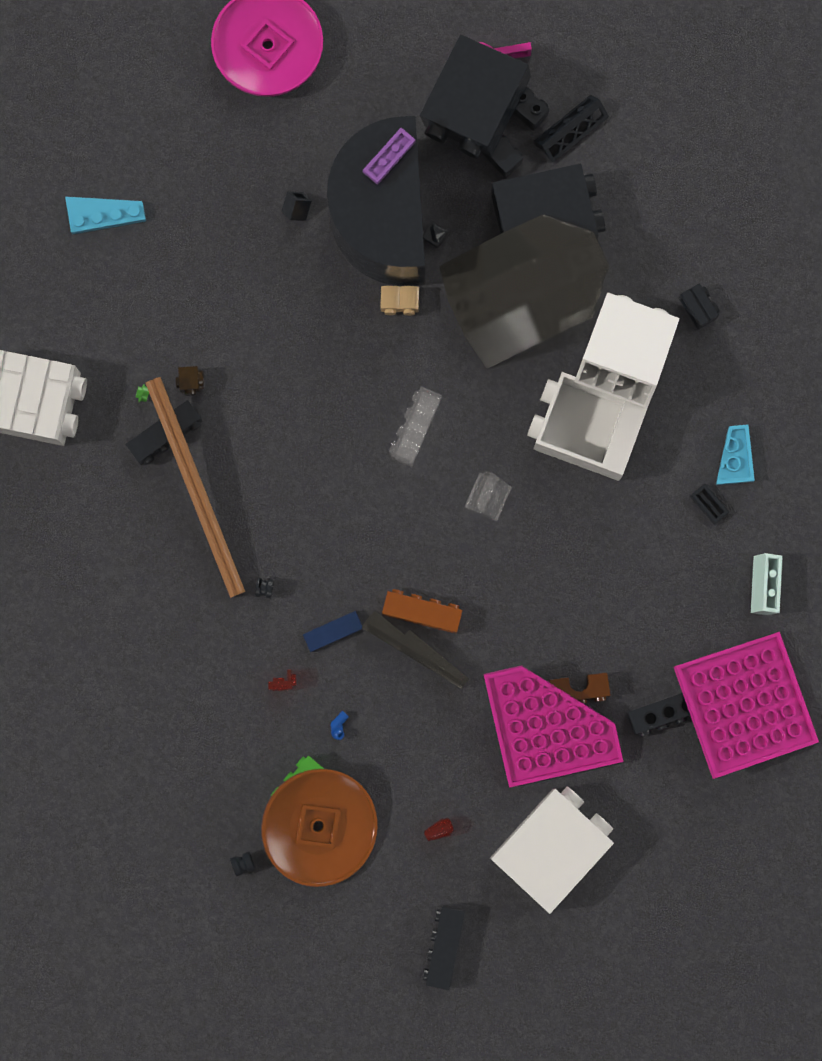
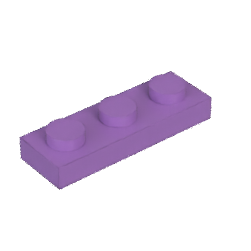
M400 128L363 169V173L378 185L414 145L416 140Z

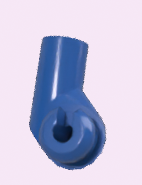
M343 711L330 724L331 735L337 740L344 738L343 723L349 718Z

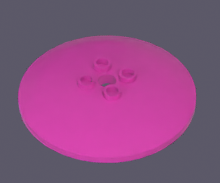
M231 0L219 13L213 26L211 37L212 54L221 74L239 90L256 96L282 95L300 87L316 70L323 51L322 28L317 15L304 0ZM264 42H272V48L265 49L263 47Z

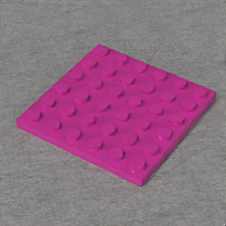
M780 632L674 667L713 779L819 742Z

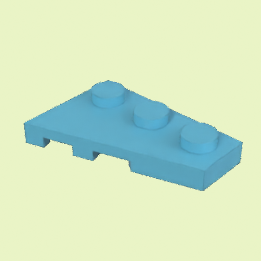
M729 426L716 485L754 482L749 426Z

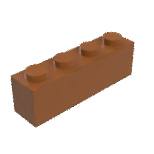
M392 589V592L387 591L382 615L457 634L463 610L459 609V605L448 603V606L441 605V601L430 598L429 601L422 600V596L411 594L409 597L403 595V591Z

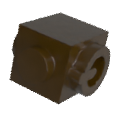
M197 366L178 367L179 377H176V388H179L181 393H184L185 396L196 395V392H200V389H204L203 371H199Z

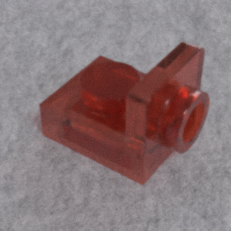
M287 670V681H284V678H273V682H268V690H293V686H296V674H292V670Z

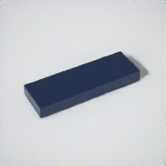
M356 611L309 631L303 634L310 652H313L362 630L363 626Z

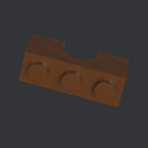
M607 673L587 675V687L581 692L571 688L569 677L548 681L583 704L587 703V699H594L595 702L606 701V697L610 696Z

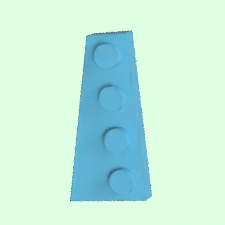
M65 197L72 234L146 221L142 201Z

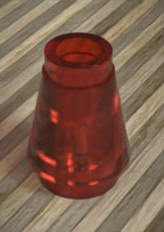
M448 817L445 819L441 818L425 830L424 834L427 840L431 841L451 836V833L454 832V827Z

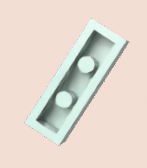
M764 553L754 556L751 613L762 615L780 613L781 555Z

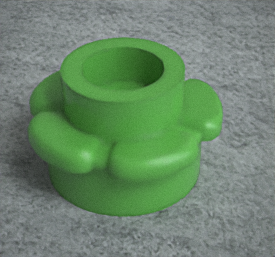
M145 384L142 387L138 386L135 396L139 398L138 402L147 401L149 391Z

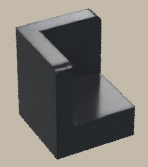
M287 191L282 212L289 220L305 221L312 200L304 192Z

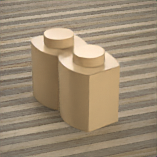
M381 286V312H385V315H396V312H403L404 315L408 316L415 315V313L419 312V287Z

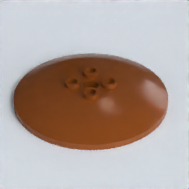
M331 769L307 770L286 780L269 799L262 818V842L271 863L288 879L306 886L321 887L333 885L353 875L368 859L377 836L376 810L367 791L352 777ZM316 821H321L323 824L319 831L313 830V824Z

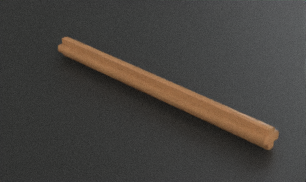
M161 377L146 382V386L230 598L244 593L245 589Z

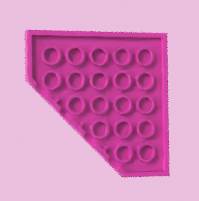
M522 665L483 674L509 788L623 762L616 726L611 720Z

